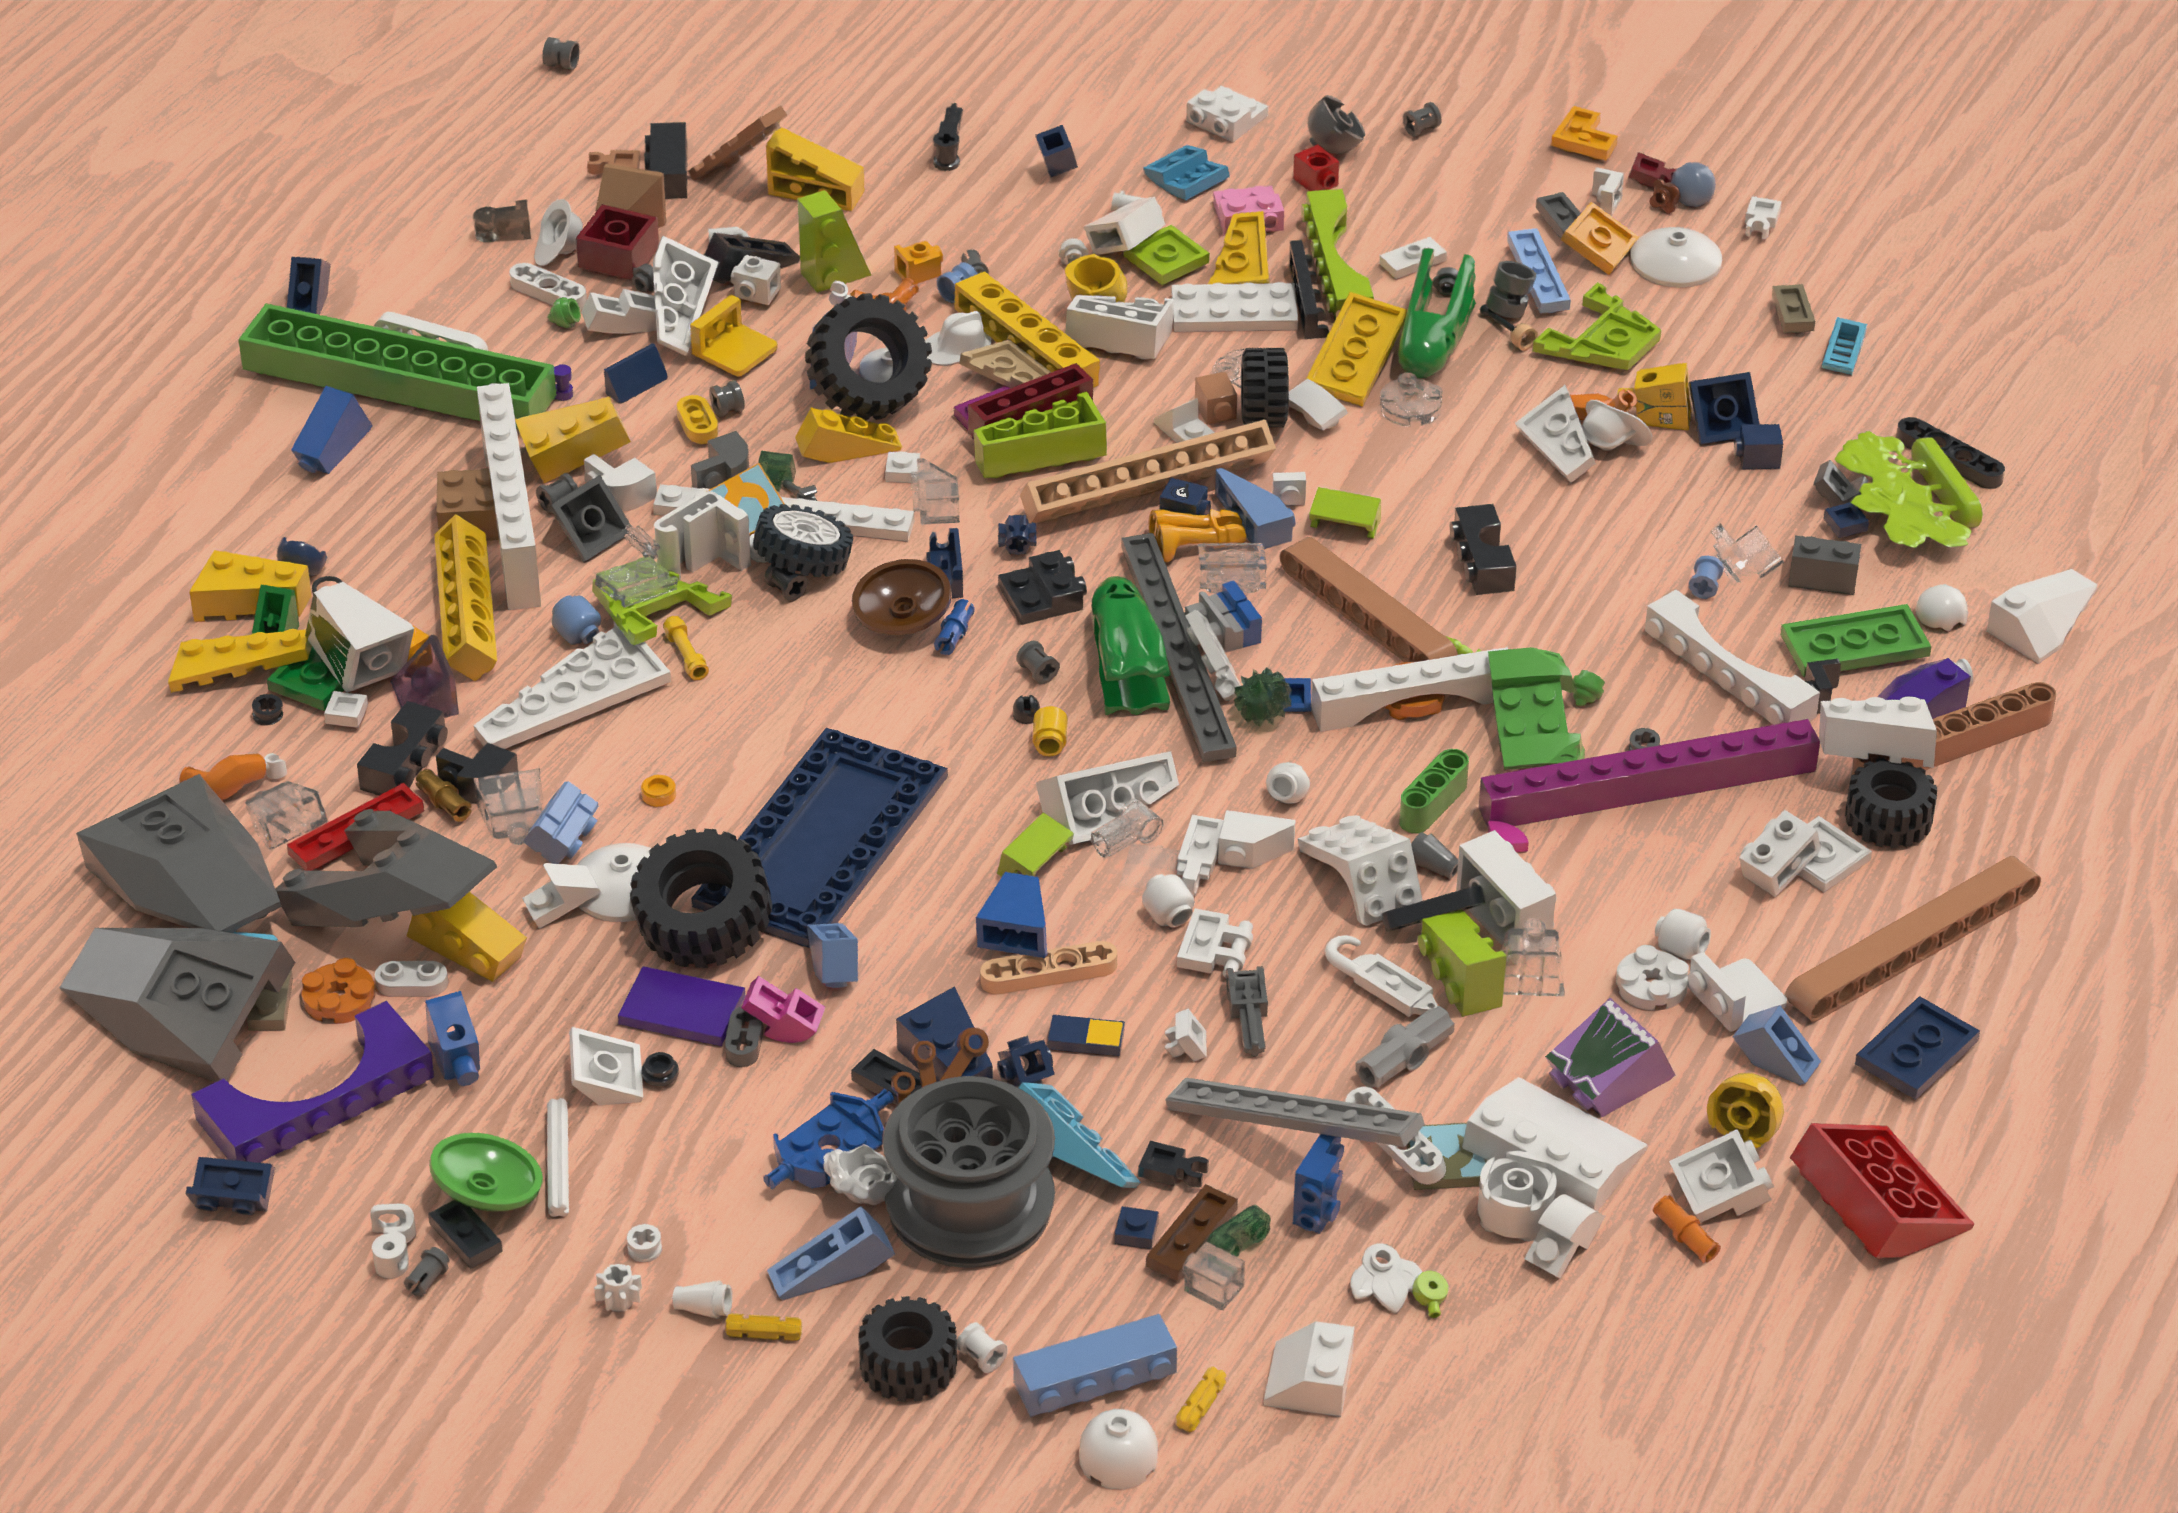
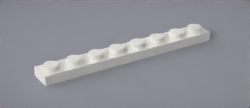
M660 484L653 503L654 515L665 516L710 489ZM781 497L790 508L792 504L799 505L801 509L807 506L811 507L814 512L817 510L825 512L824 516L832 515L836 517V521H842L845 523V527L850 528L853 536L908 542L914 525V511Z

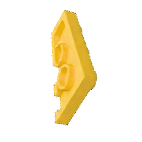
M1264 211L1233 214L1224 238L1221 255L1216 260V269L1213 277H1210L1208 284L1269 283Z

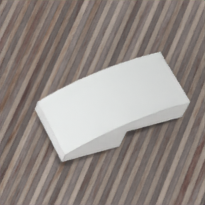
M1306 379L1289 391V407L1303 413L1308 424L1323 431L1337 425L1339 419L1348 414L1346 408L1335 397L1309 379Z

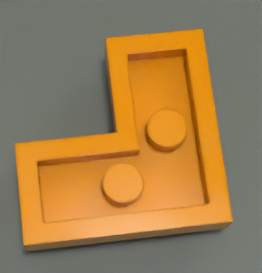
M1573 106L1552 135L1551 146L1567 152L1590 156L1593 159L1607 161L1617 146L1618 136L1595 130L1600 123L1601 113Z

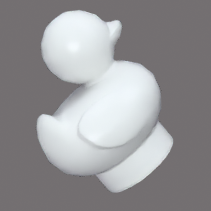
M1286 762L1275 765L1269 771L1266 787L1269 794L1277 801L1285 804H1294L1300 802L1305 797L1310 787V780L1302 766Z

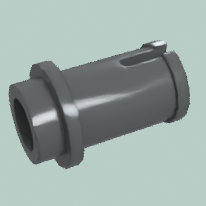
M973 249L967 250L968 259L965 253L962 254L961 262L970 264L977 274L984 271L989 274L988 267L981 261L978 251Z
M437 1247L423 1251L421 1261L404 1280L406 1289L409 1290L420 1280L412 1294L419 1297L424 1296L439 1274L447 1272L450 1261L448 1255Z

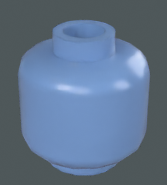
M565 596L553 607L552 626L571 645L581 642L588 644L599 633L598 628L601 624V615L583 596Z

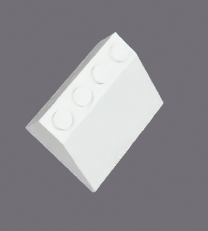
M1518 1077L1486 1097L1467 1120L1462 1148L1485 1158L1487 1161L1495 1157L1494 1161L1504 1158L1506 1152L1522 1151L1537 1155L1547 1162V1168L1552 1174L1554 1172L1556 1176L1555 1199L1561 1195H1568L1598 1212L1647 1150V1144Z

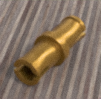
M425 769L417 775L416 786L430 797L431 803L436 808L444 809L458 822L464 821L470 816L472 810L469 808H472V805L457 794V789L454 785L447 781L444 782L430 769Z

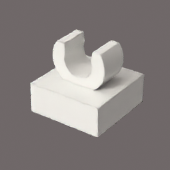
M1189 1009L1176 1013L1175 1026L1165 1031V1035L1171 1041V1043L1165 1045V1049L1172 1057H1178L1186 1052L1193 1062L1207 1057L1205 1028Z

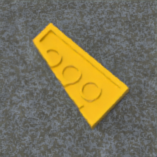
M289 629L284 632L274 633L257 632L252 635L234 637L227 635L214 639H191L181 642L168 680L171 693L183 690L182 684L198 681L199 685L202 686L214 683L213 677L231 672L233 678L247 675V672L262 665L264 670L308 660L312 645L305 636L306 629Z

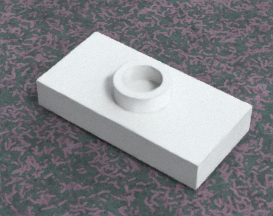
M1427 237L1381 254L1379 264L1395 279H1399L1417 272L1424 248L1434 249V262L1432 266L1447 261V251L1431 237Z

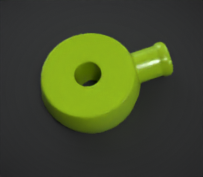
M1431 1270L1424 1271L1414 1279L1412 1293L1420 1304L1428 1307V1316L1430 1318L1439 1317L1441 1315L1439 1304L1444 1302L1447 1297L1448 1283L1440 1273Z

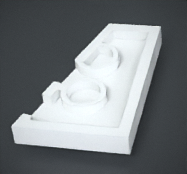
M1565 385L1515 422L1518 430L1570 483L1596 464Z

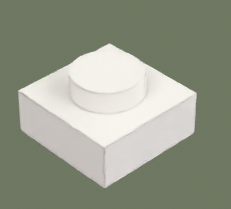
M888 452L885 482L918 483L921 464L920 453Z
M1305 472L1273 473L1272 494L1278 496L1285 506L1305 505Z
M334 691L324 713L325 724L359 728L368 707L367 695Z

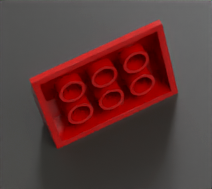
M1811 1123L1789 1157L1800 1169L1799 1173L1801 1176L1814 1185L1821 1193L1822 1200L1834 1208L1841 1216L1843 1224L1864 1243L1866 1251L1876 1258H1903L1967 1232L1975 1225L1888 1126Z

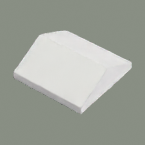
M572 1027L569 1031L572 1085L598 1105L641 1102L643 1099L640 1044Z

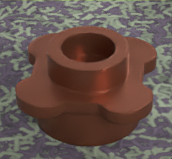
M1662 179L1656 180L1653 183V196L1649 199L1651 206L1664 209L1666 214L1673 213L1675 205L1680 200L1679 189L1673 183L1665 184Z

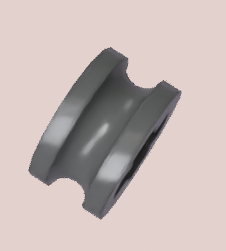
M1649 728L1636 729L1630 735L1629 751L1647 748L1646 746H1641L1642 743H1648L1647 747L1660 745L1659 734Z

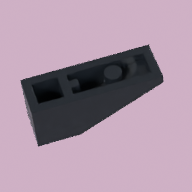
M715 232L704 256L718 262L713 280L718 283L731 282L733 268L738 266L746 255L780 263V269L799 263L800 256L786 242Z

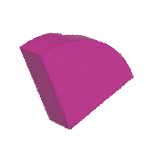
M1488 821V833L1495 830L1505 841L1511 843L1515 852L1528 851L1529 842L1521 830L1508 823Z

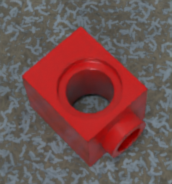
M1317 144L1294 154L1293 179L1308 191L1330 190L1338 186L1340 161Z

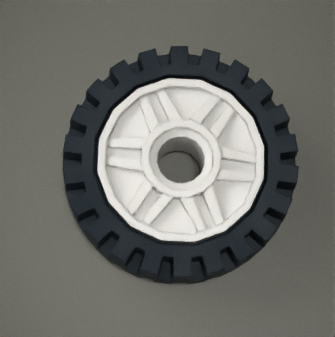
M780 504L779 507L773 505L770 508H765L760 513L753 538V547L755 550H758L757 554L760 557H765V561L768 563L776 562L775 566L780 569L787 567L788 572L791 573L800 571L801 575L804 576L812 573L814 577H821L822 574L828 577L832 576L833 573L837 575L841 570L845 569L851 553L853 534H851L849 527H845V523L836 521V517L832 515L824 516L825 512L821 510L814 512L811 507L807 506L801 509L799 505L792 504L791 508L787 504Z

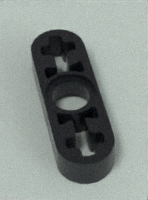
M1473 886L1382 913L1381 916L1385 930L1388 932L1422 923V919L1461 909L1463 911L1481 906L1486 902L1481 886Z

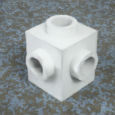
M746 255L740 264L733 268L731 274L735 297L769 305L781 289L780 263Z

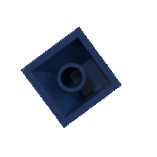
M1750 372L1688 382L1699 444L1735 439L1740 437L1741 425L1760 424Z

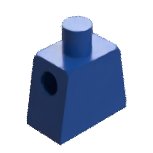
M461 991L426 1000L428 1042L443 1078L446 1080L456 1078L461 1086L475 1083L479 1078L478 1071L480 1070L479 1042ZM454 1026V1031L447 1032L450 1027Z

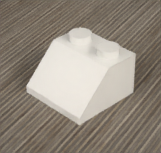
M1315 1321L1276 1341L1263 1406L1341 1417L1353 1359L1355 1327Z

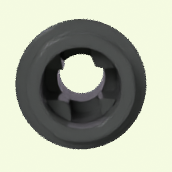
M1421 832L1411 843L1415 864L1446 876L1449 879L1453 878L1458 870V859L1433 834L1427 835Z

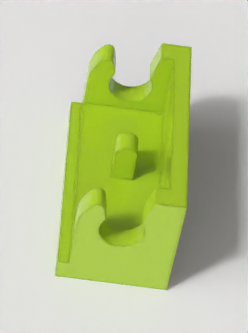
M1318 487L1309 512V520H1312L1310 527L1317 528L1320 519L1366 527V530H1368L1367 538L1374 539L1381 522V498Z
M1043 812L1002 851L997 874L1002 877L1005 872L1019 874L1018 871H1020L1023 875L1035 876L1036 872L1058 851L1063 852L1067 848L1065 844L1073 839L1074 833Z

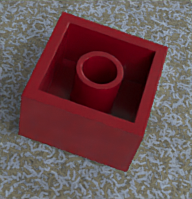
M602 204L576 237L578 268L632 280L634 277L633 269L642 264H647L657 251L659 245L657 217Z

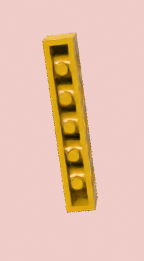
M985 271L955 283L954 309L959 313L979 312L984 332L997 343L1011 340L1051 372L1077 363L1093 379V388L1099 385L1100 360Z
M455 514L434 534L444 663L476 682L485 672H490L497 662L487 540L485 532Z

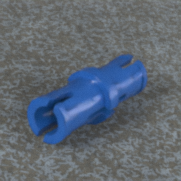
M959 599L956 601L951 614L947 615L941 623V632L934 641V647L938 651L943 643L944 647L940 652L943 655L953 653L958 640L963 638L968 630L967 623L975 612L972 603L967 611L965 610L969 602L968 600Z

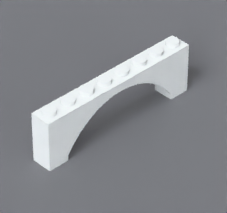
M509 383L478 386L477 394L486 467H489L508 610L541 607L536 546Z

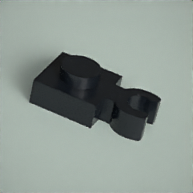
M1150 1140L1138 1166V1177L1173 1186L1177 1178L1183 1179L1191 1187L1200 1188L1203 1184V1174L1199 1172L1208 1173L1209 1160L1200 1156L1186 1158V1149Z

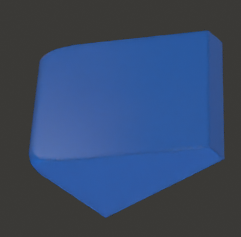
M1277 678V712H1311V678Z

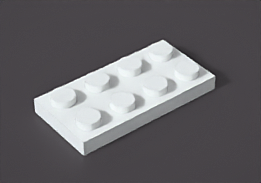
M1187 283L1172 285L1171 297L1174 299V332L1298 330L1294 283H1214L1202 285Z

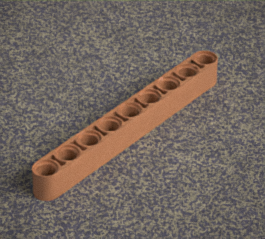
M2009 856L1801 974L1786 989L1785 996L1787 1001L1812 1022L1819 1021L2027 901L2039 889L2041 877L2015 856Z

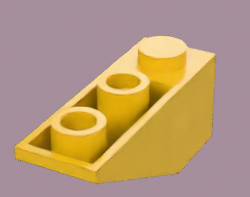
M810 408L795 436L803 457L828 463L896 452L902 449L896 430L892 426L885 423L868 422L857 416L848 417L840 415L828 409Z

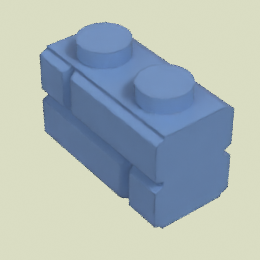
M564 782L552 796L524 839V843L534 851L541 852V856L552 864H559L565 856L572 859L583 844L578 839L581 834L587 836L597 822L593 815L599 807L598 802L587 794H582L581 790L571 782Z

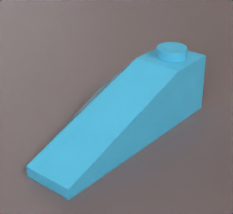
M1022 1083L1018 1087L1036 1099L1052 1121L1055 1134V1146L1052 1156L1122 1188H1137L1141 1183L1117 1154L1107 1148L1102 1149L1098 1145L1103 1138L1097 1131L1090 1130L1085 1125L1079 1123L1083 1119V1115L1052 1085Z

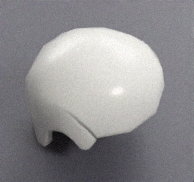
M1941 584L1926 589L1919 596L1915 610L1922 624L1931 628L1941 627L1946 631H1951L1955 624L1960 622L1961 625H1965L1967 623V601L1960 590L1946 584Z

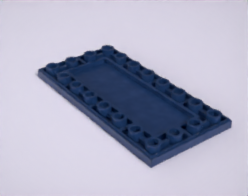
M825 728L738 838V840L742 839L751 846L752 851L756 852L759 856L770 889L772 912L768 916L769 923L764 933L810 948L807 925L838 923L947 779L948 768L928 760L904 754L898 750L874 744L868 740H862L841 733L838 730ZM702 884L691 898L692 907L707 911L721 903L731 889L720 884Z

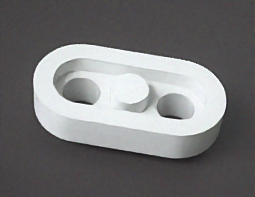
M389 961L381 964L376 969L375 982L377 990L385 996H435L447 988L448 975L446 967L437 961Z

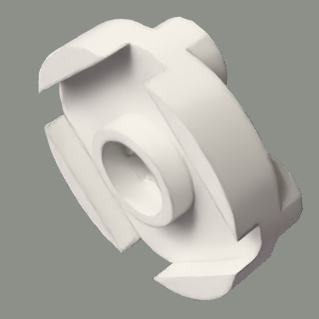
M1642 945L1636 949V952L1627 955L1619 963L1616 972V985L1620 988L1619 994L1622 999L1636 1008L1655 1010V1005L1667 1004L1666 1009L1678 1005L1685 998L1688 990L1689 967L1685 961L1669 953L1659 951L1651 945ZM1646 978H1656L1658 980H1652L1651 982L1646 981Z

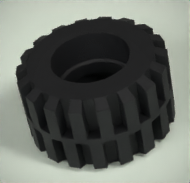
M1245 348L1241 359L1242 421L1246 425L1266 420L1268 427H1284L1288 420L1289 408L1287 353L1284 348Z
M1877 759L1875 763L1871 761L1864 763V767H1858L1850 779L1845 810L1847 825L1852 827V832L1856 836L1861 835L1863 841L1867 843L1874 842L1876 843L1875 846L1883 847L1885 845L1890 846V848H1898L1900 845L1908 847L1912 846L1913 842L1919 843L1924 839V835L1928 836L1933 824L1937 800V785H1934V779L1931 775H1925L1926 771L1923 768H1916L1913 763L1908 761L1905 763L1901 762L1900 764L1892 763L1885 759Z
M905 1296L899 1301H895L892 1298L886 1300L884 1306L876 1305L873 1307L872 1314H866L862 1319V1326H859L858 1331L860 1370L864 1382H869L871 1390L874 1392L881 1391L882 1397L887 1399L893 1396L897 1397V1401L906 1402L907 1398H914L915 1402L923 1400L925 1395L930 1397L937 1395L938 1388L945 1389L950 1384L949 1378H954L957 1366V1334L955 1322L951 1321V1315L947 1310L941 1311V1305L935 1302L928 1304L927 1299L920 1297L917 1300H910V1296ZM901 1348H917L914 1350H899Z

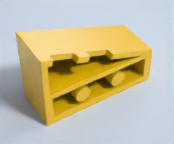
M781 127L773 133L766 144L768 195L797 200L798 198L825 190L842 210L853 211L865 192L863 166Z
M214 550L189 591L194 622H204L205 616L225 615L226 620H237V615L255 614L261 584L294 590L298 617H300L312 597L308 566Z
M470 891L449 909L412 915L406 937L492 982L521 958L527 939L525 935Z

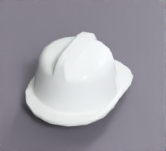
M557 199L552 202L542 218L534 255L535 263L539 266H546L558 254L567 255L576 249V237L583 229V223L579 216L571 212L569 202L564 199Z
M974 311L971 313H954L949 315L943 322L941 331L925 340V343L930 342L932 347V353L927 359H931L932 364L952 365L959 362L961 353L991 345V337L984 332L980 313Z
M1590 400L1586 403L1587 416L1582 424V428L1587 441L1604 451H1610L1622 443L1634 446H1647L1651 443V430L1638 417L1610 407L1598 400Z

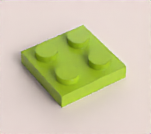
M1169 225L1156 231L1134 248L1124 251V257L1158 283L1164 285L1208 264L1210 253L1176 227Z

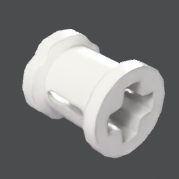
M977 1322L968 1325L957 1338V1350L964 1355L969 1354L978 1362V1367L984 1373L996 1370L1006 1358L1008 1352L1007 1345L1002 1341L992 1339L985 1333V1328Z

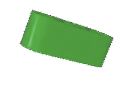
M1459 749L1442 751L1402 792L1399 825L1403 830L1409 833L1426 831L1465 791L1469 767V757L1465 752Z

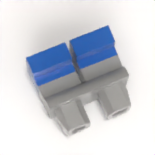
M1234 580L1222 584V592L1208 596L1206 592H1199V603L1185 606V616L1194 610H1198L1207 618L1225 653L1261 643L1262 617L1252 603L1247 600L1246 595Z

